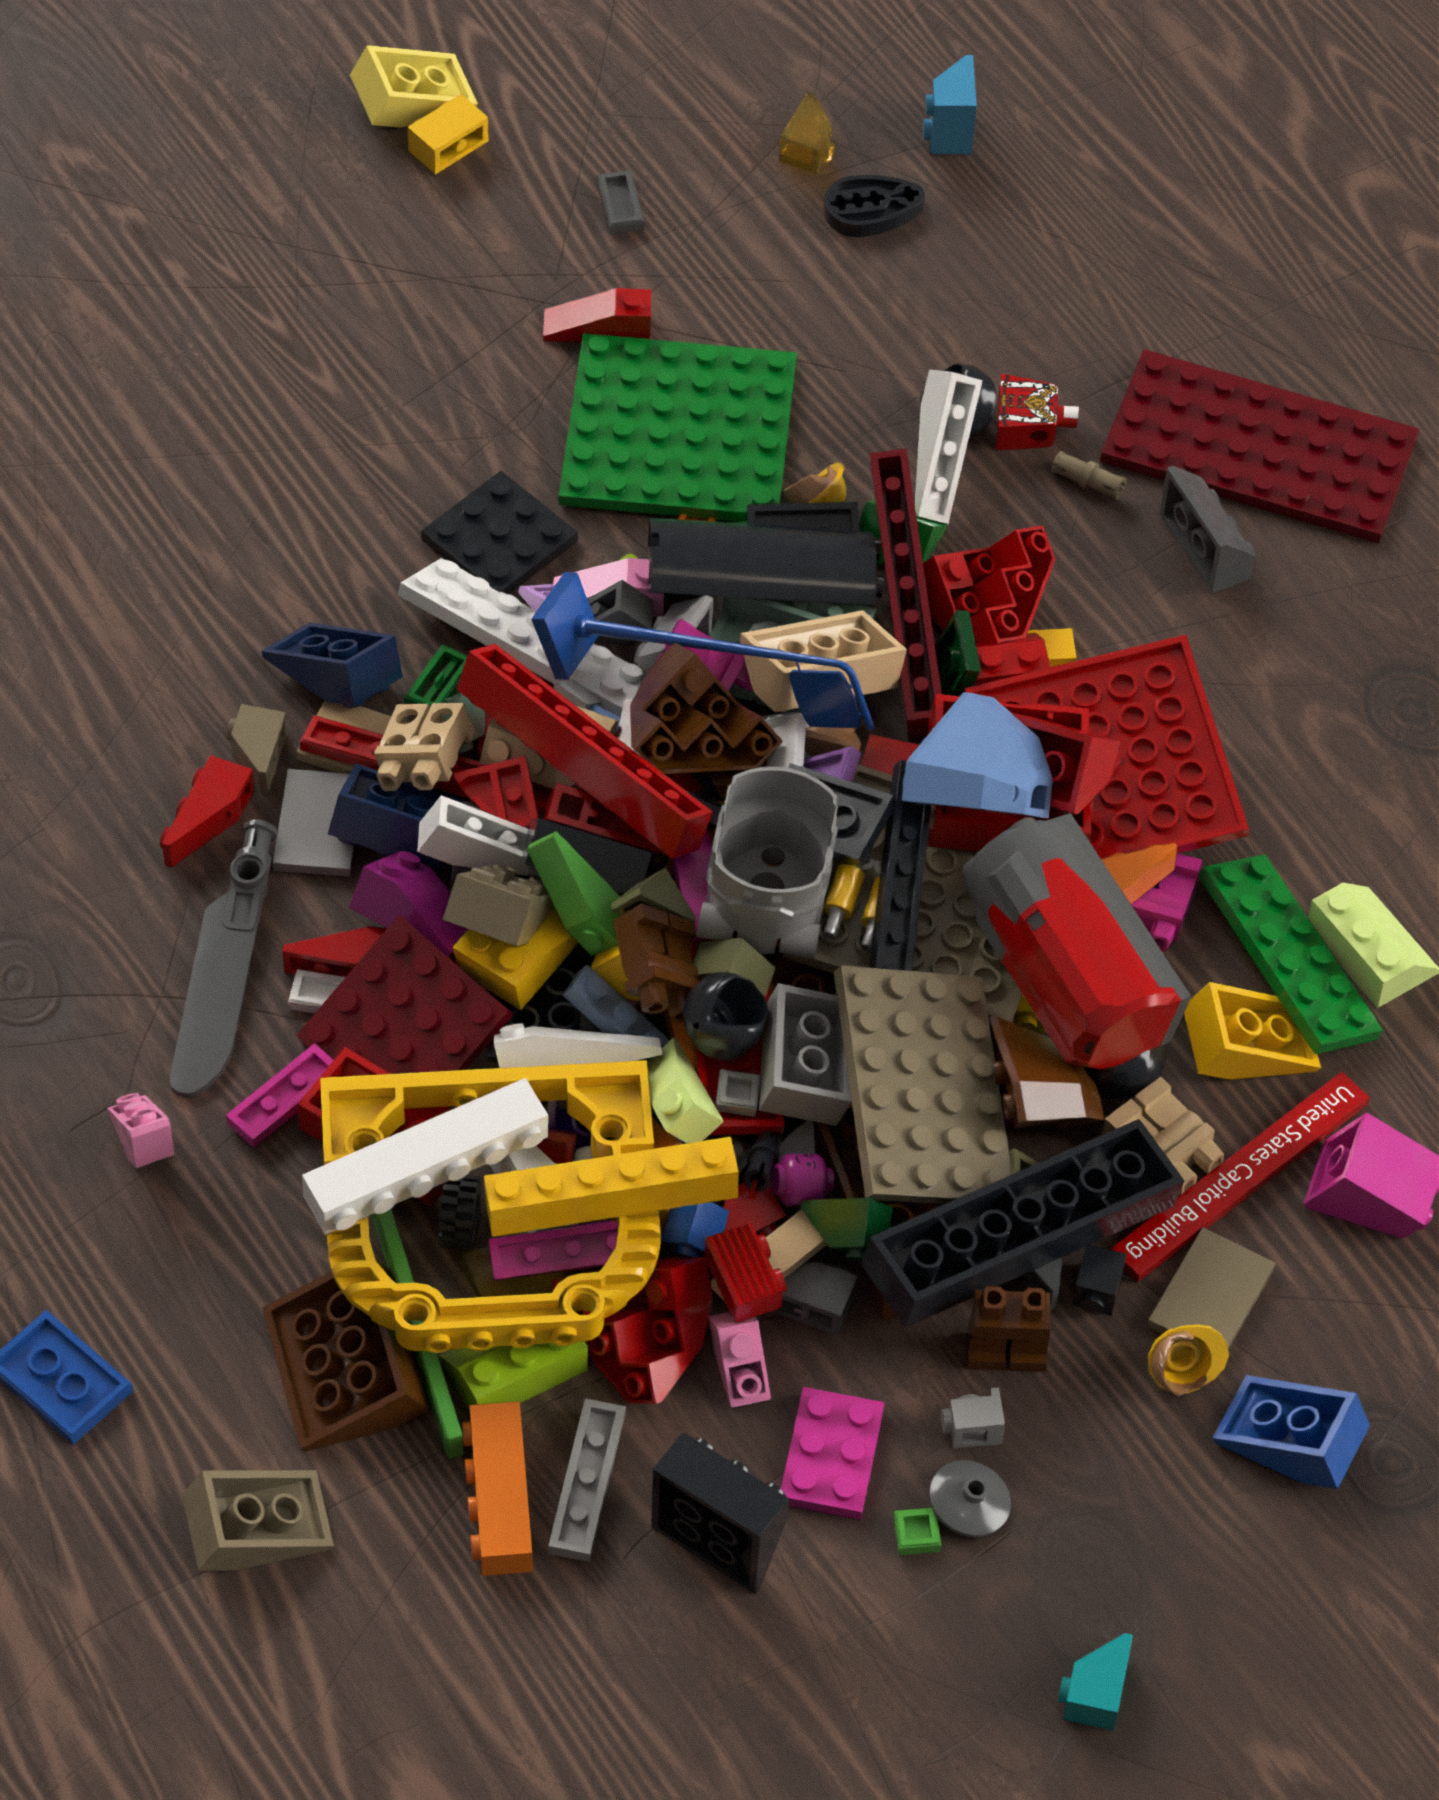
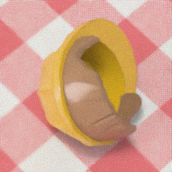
M841 462L834 463L818 475L811 474L784 490L787 500L790 504L845 502L846 485L842 477L844 465Z
M1186 1325L1173 1329L1170 1328L1155 1339L1148 1353V1372L1160 1388L1176 1396L1191 1393L1213 1381L1225 1369L1229 1357L1228 1344L1222 1334L1211 1326Z

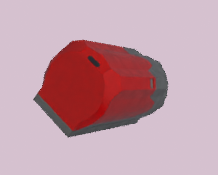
M1071 813L1047 821H1036L1031 817L1024 818L988 842L975 857L964 865L962 874L966 878L965 888L975 902L976 922L1068 1064L1106 1069L1118 1066L1147 1050L1171 1042L1191 999V995Z

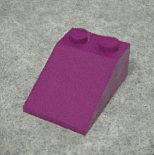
M398 851L363 867L349 909L386 928L391 925L398 915H401L450 959L455 957L453 946L468 930L465 927L443 920L451 893L432 868L420 863L418 856L410 852Z

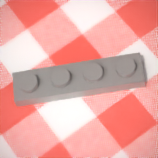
M585 1398L548 1545V1554L590 1562L625 1419L626 1406Z

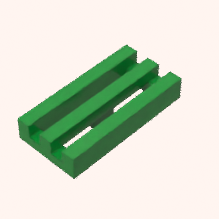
M442 644L405 694L404 704H428L431 707L432 703H439L454 696L458 691L457 686L467 655ZM446 658H451V660L444 668V670L439 673V675L435 679V682L428 690V692L425 694V696L421 697L420 694L428 685V683L433 678L438 669L441 667ZM460 663H462V664L460 665V667L458 668V670L455 672V674L452 676V678L450 679V681L447 683V685L445 686V688H444V689L442 690V692L439 694V696L437 697V699L433 702V700L435 699V697H436V696L438 695V693L441 691V689H442L443 686L446 684V682H447L448 679L451 677V675L454 673V671L456 670V668L459 666Z

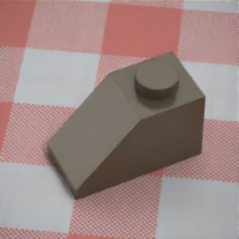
M241 704L237 718H231L229 721L227 740L232 741L233 757L238 764L253 769L254 785L260 794L268 795L287 738L286 712Z

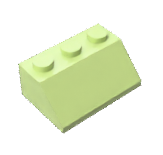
M1341 883L1312 899L1308 919L1339 965L1376 1008L1439 974V967L1369 887Z

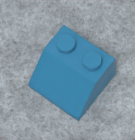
M965 55L933 80L932 94H926L925 115L930 116V119L923 120V140L930 141V154H972L977 107L973 55Z

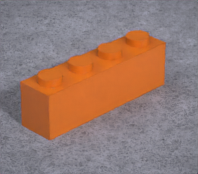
M520 1401L469 1405L470 1421L462 1422L463 1445L464 1447L472 1446L473 1455L472 1459H465L466 1484H475L476 1495L468 1497L469 1522H478V1534L471 1535L472 1561L481 1560L482 1576L533 1572Z

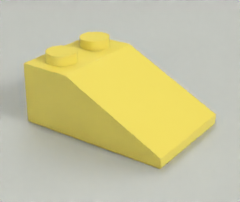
M367 45L350 74L371 124L376 126L400 128L410 126L415 120L423 118L439 108L444 102L450 101L460 94L475 106L478 104L455 54Z

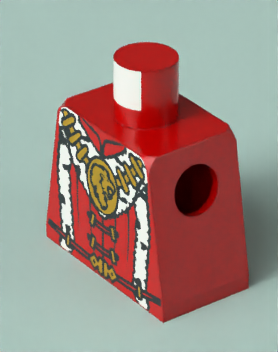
M1001 374L995 450L1047 448L1053 446L1056 427L1077 428L1079 407L1057 405L1058 387L1055 384Z

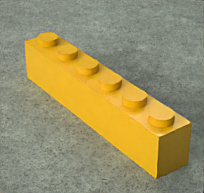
M731 1137L485 1175V1202L492 1237L738 1198L739 1171Z

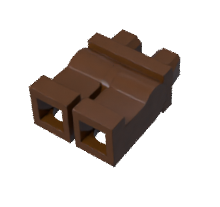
M641 903L613 920L623 970L626 977L629 978V980L624 982L626 993L640 998L643 1012L655 1014L667 1009L669 1020L682 1023L684 1022L683 1007L689 991L695 984L700 982L698 969L692 963L689 940L696 936L694 921L671 913L667 914L665 911Z
M986 1286L984 1290H975L967 1330V1369L1004 1370L1007 1340H1009L1010 1371L1046 1372L1050 1335V1293H1045L1042 1288H1028L1024 1292L1004 1291L1001 1287Z

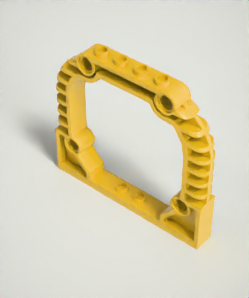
M647 1060L320 1078L324 1165L388 1138L405 1123L404 1109L459 1107L524 1078L527 1079L540 1102L566 1100L567 1114L578 1120L591 1132V1154L593 1158L654 1149ZM613 1137L617 1138V1140L609 1141L605 1138ZM659 1210L617 1217L618 1237L616 1248L599 1272L568 1276L557 1284L552 1293L445 1299L437 1289L427 1284H397L375 1260L369 1239L368 1216L358 1220L348 1229L335 1230L327 1234L329 1264L334 1279L342 1293L346 1296V1299L354 1307L369 1315L373 1322L385 1328L395 1330L398 1343L408 1350L443 1353L449 1349L470 1348L482 1351L496 1346L527 1348L533 1344L548 1343L567 1346L575 1342L593 1340L599 1336L604 1327V1318L624 1308L627 1305V1301L645 1287L659 1257L661 1245ZM586 1310L591 1313L588 1315H579L576 1312ZM412 1320L423 1321V1323L418 1325H411L408 1322Z

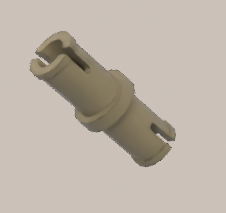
M1060 451L1053 461V464H1057V466H1052V473L1079 483V487L1089 490L1092 488L1115 500H1118L1125 490V487L1121 486V484L1125 486L1127 483L1125 477L1117 476L1099 468V464L1094 461L1087 463L1063 451Z

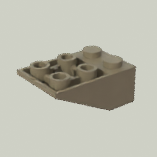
M494 863L493 867L472 868L469 872L457 874L443 920L519 946L529 942L555 906L541 878L530 876L529 880L515 876V869Z

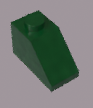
M871 1198L802 1200L801 1209L828 1246L845 1253V1259L849 1261L861 1262L870 1237L889 1229L891 1226L893 1207Z

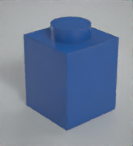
M713 1202L670 1208L661 1243L675 1249L674 1255L677 1257H705V1239L709 1235L714 1236L716 1233L721 1234L724 1231L730 1211Z

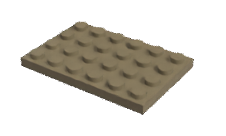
M842 965L834 971V979L865 1198L881 1201L946 1204L1010 1176L1011 1162L999 1085L995 1083L992 1063L995 1062L982 977Z

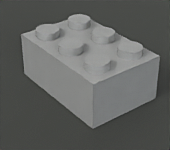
M778 983L767 1002L769 1021L762 1035L759 1111L837 1126L852 1102L837 995Z

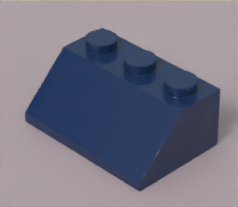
M355 764L338 795L328 835L337 837L339 841L348 845L358 844L373 849L377 854L384 857L398 851L410 852L420 858V863L439 871L443 861L417 852L419 823L441 795L460 803L465 801V799L435 789L419 790L413 786L412 782H402L397 791H384L378 781L377 770Z

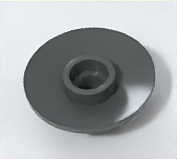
M968 1460L951 1462L939 1469L929 1487V1502L935 1516L945 1527L959 1535L972 1538L989 1536L997 1532L1004 1525L1010 1514L1011 1498L1006 1484L996 1472L981 1463ZM969 1489L976 1491L979 1495L972 1494Z

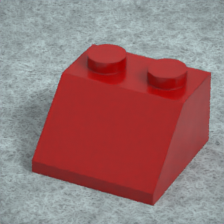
M1029 633L1026 638L999 644L975 642L981 673L972 686L1050 668L1045 640L1037 633Z

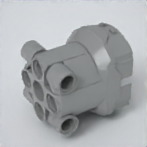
M760 767L733 776L732 784L728 786L725 804L721 806L706 877L708 883L706 902L702 903L696 937L711 940L732 939L736 930L737 938H743L762 956L774 954L777 939L781 938L779 953L814 959L821 926L819 923L825 895L828 892L834 861L832 857L838 832L836 827L837 795L828 786L809 774L783 767Z

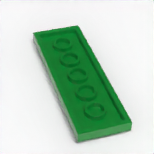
M1265 854L1203 867L1198 876L1315 1054L1367 1043L1379 1038L1383 1029Z

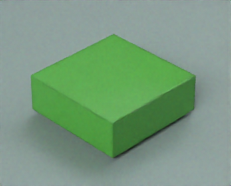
M932 1508L893 1512L898 1556L940 1552L941 1540L938 1520Z

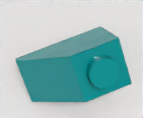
M1124 1633L1074 1662L1072 1677H1062L1058 1702L1066 1704L1063 1720L1114 1731L1133 1635Z

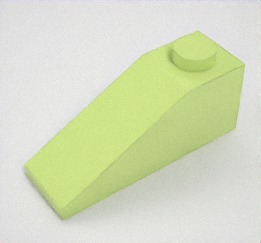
M672 1038L662 1048L663 1055L654 1056L647 1061L650 1103L666 1132L685 1143L700 1142L707 1138L724 1121L679 1041Z

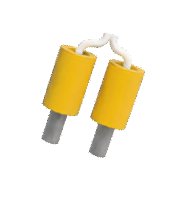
M870 859L869 863L863 864L862 867L849 864L837 866L823 906V910L829 915L823 931L824 937L835 939L842 919L847 920L852 917L865 878V873L862 870H867L874 866L875 871L880 875V861ZM880 876L874 879L861 918V923L867 927L861 948L871 952Z

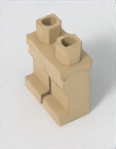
M432 703L431 707L428 704L396 705L380 746H377L374 752L379 765L377 778L384 791H397L402 782H412L413 786L419 790H432L436 782L450 780L452 775L450 768L454 767L457 762L458 751L462 743L470 742L475 733L464 703ZM444 714L452 715L451 718L445 722L442 717V715ZM417 715L416 719L412 722H409L407 716Z
M1161 1076L1135 1095L1134 1101L1130 1099L1105 1118L1103 1134L1137 1119L1141 1120L1185 1180L1179 1195L1196 1184L1197 1175L1190 1169L1193 1165L1197 1164L1209 1174L1223 1163L1224 1153L1213 1142L1215 1130L1207 1122L1204 1124L1197 1114L1188 1110L1171 1094V1086Z

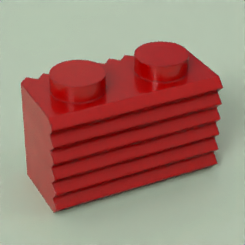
M752 1223L731 1228L729 1231L724 1230L721 1234L716 1233L714 1236L709 1235L705 1239L704 1256L734 1323L782 1307V1295L787 1291L784 1276L779 1268L772 1269L768 1258H771L768 1241L763 1234L757 1236Z

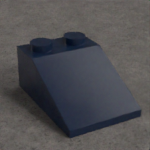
M310 622L261 651L262 657L321 699L326 702L342 704L345 708H356L363 705L367 698L388 690L390 684L403 677L396 637L391 634Z

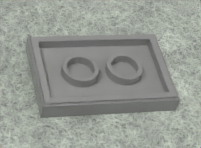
M288 769L273 858V871L351 877L355 845L342 843L337 837L328 835L338 795L350 774Z

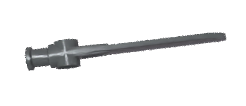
M249 820L243 824L242 833L245 836L243 847L237 851L236 858L230 865L231 883L229 892L210 904L204 913L169 1077L171 1089L182 1097H196L206 1091L223 1074L233 1052L264 898L269 892L268 875L272 860L269 854L271 841L276 839L277 834L276 827L263 820ZM249 876H254V877H255L254 879H251V880H244V878L249 877Z

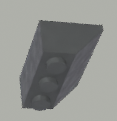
M1176 466L1168 467L1159 515L1210 591L1215 593L1250 580L1254 562L1256 561L1255 550L1251 543L1245 542L1239 533L1234 518L1226 514L1220 505V500L1215 490L1209 489L1203 478Z

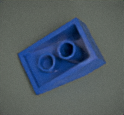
M1246 1375L1217 1428L1213 1440L1222 1447L1300 1483L1338 1489L1370 1424L1357 1393Z

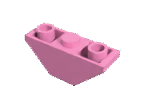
M139 1093L128 1094L116 1100L117 1105L107 1108L127 1158L135 1168L174 1155L169 1118L146 1095L140 1096Z

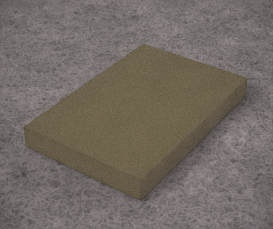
M1202 1227L1150 1316L1147 1327L1163 1334L1170 1328L1173 1329L1180 1326H1211L1222 1334L1229 1350L1273 1273L1276 1262Z

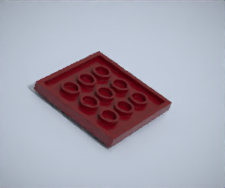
M398 915L296 1036L308 1047L315 1043L333 1060L346 1047L390 1074L467 1070L491 1042L494 1035L503 1028L514 1014L405 918Z

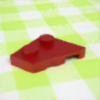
M526 755L453 773L457 786L478 810L527 829L531 819L540 818Z

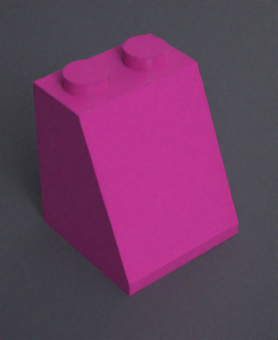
M1366 1112L1324 1140L1303 1206L1404 1239L1418 1229L1423 1230L1433 1216L1431 1205L1434 1196L1439 1192V1155Z

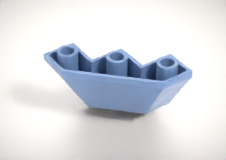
M963 692L906 761L905 775L902 782V801L924 805L961 807L1009 816L1049 819L1053 778L1040 739L1035 733L995 698Z

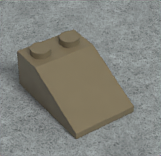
M317 1470L201 1471L182 1494L198 1571L241 1570L329 1551L334 1547Z

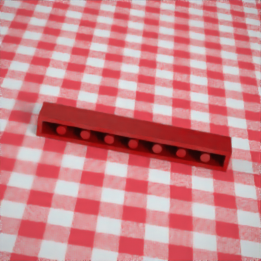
M497 644L469 651L457 690L466 696L474 706L485 711L496 720L498 725L508 729L522 740L526 747L536 751L553 768L561 771L573 780L581 790L591 794L608 811L615 813L628 823L633 831L647 838L664 855L675 859L699 850L713 813L709 808Z

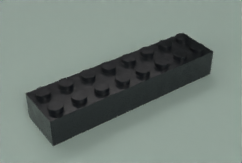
M1137 1119L871 1236L861 1265L902 1325L906 1328L974 1297L975 1290H984L986 1286L997 1287L1172 1208L1185 1180L1141 1120Z

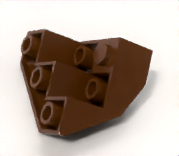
M674 643L648 670L630 704L631 747L663 774L755 769L783 742L760 715L738 703L694 652L677 643Z
M988 1017L995 1062H992L996 1085H1001L1004 1113L1006 1119L1013 1118L1014 1129L1051 1124L1052 1134L1099 1127L1103 1123L1104 1115L1099 1092L1094 1081L1083 1067L1068 1064L1051 1038L1000 1017Z

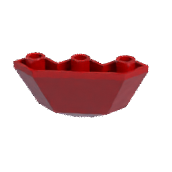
M1044 526L1014 530L990 547L936 555L925 561L923 567L932 620L944 631L956 610L969 611L975 642L999 644L1026 638L1056 560Z
M671 1257L658 1259L645 1287L627 1301V1305L624 1308L604 1318V1327L599 1336L593 1340L584 1341L588 1346L589 1358L627 1403H661L702 1348L713 1298L706 1258ZM601 1269L591 1270L582 1273L599 1272ZM568 1276L552 1279V1290ZM581 1310L577 1311L576 1313L579 1315H588L591 1312Z

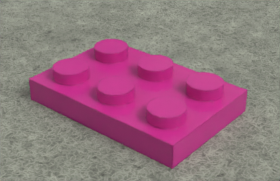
M803 1387L781 1490L789 1498V1506L859 1520L862 1519L885 1402Z

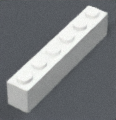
M524 1078L303 1174V1197L325 1235L335 1230L348 1229L362 1218L374 1213L381 1214L387 1212L395 1204L410 1197H421L427 1194L433 1187L449 1180L457 1181L462 1179L470 1171L485 1164H496L510 1153L522 1148L535 1147L548 1137V1114L527 1079Z

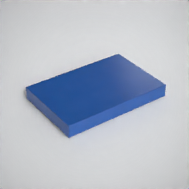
M47 1309L0 1349V1382L72 1445L134 1391L133 1384Z

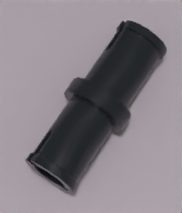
M771 1130L757 1134L756 1142L748 1152L747 1161L749 1166L744 1176V1183L750 1190L754 1180H757L754 1190L756 1192L764 1191L769 1187L774 1164H779L780 1161L778 1150L783 1140V1133L775 1131L774 1135L771 1136Z

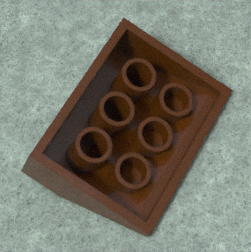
M376 1260L380 1267L393 1280L391 1270ZM332 1271L262 1307L301 1450L306 1452L394 1429L431 1410L414 1351L408 1350L398 1343L395 1330L385 1328L373 1322L369 1315L354 1307L337 1285Z

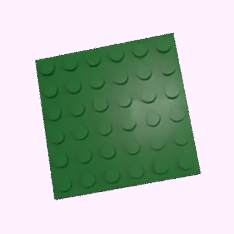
M583 333L558 505L672 516L687 514V517L705 519L715 517L717 520L742 522L747 520V505L780 504L797 352Z

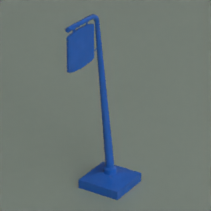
M564 572L531 619L553 675L558 680H569L598 636L666 645L677 643L688 648L796 662L798 670L791 671L790 682L798 707L810 727L858 729L861 725L860 716H863L867 730L874 729V724L856 673L847 663L836 659L595 620L578 573ZM798 662L840 668L847 673L851 684L848 683L841 671L801 670ZM851 688H853L861 712H859L856 700L854 698Z

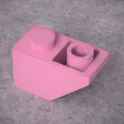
M730 1312L709 1316L714 1355L729 1406L734 1408L770 1400L771 1394L757 1318L752 1317L734 1323Z

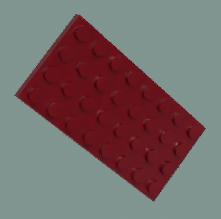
M1143 349L1101 451L1100 462L1164 481L1167 468L1176 466L1202 477L1209 489L1215 490L1219 497L1380 543L1420 428Z

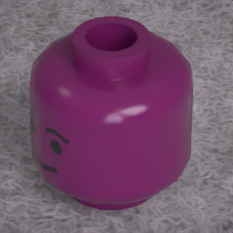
M785 1154L779 1164H774L771 1174L772 1191L774 1196H779L781 1202L787 1206H801L802 1200L825 1199L827 1192H832L834 1188L833 1169L827 1168L823 1157L818 1154Z

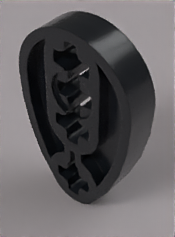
M879 175L848 176L835 181L827 189L824 200V216L827 223L835 231L846 236L865 237L881 234L898 228L919 215L924 209L925 192L918 184L900 178ZM854 203H858L862 208H856Z

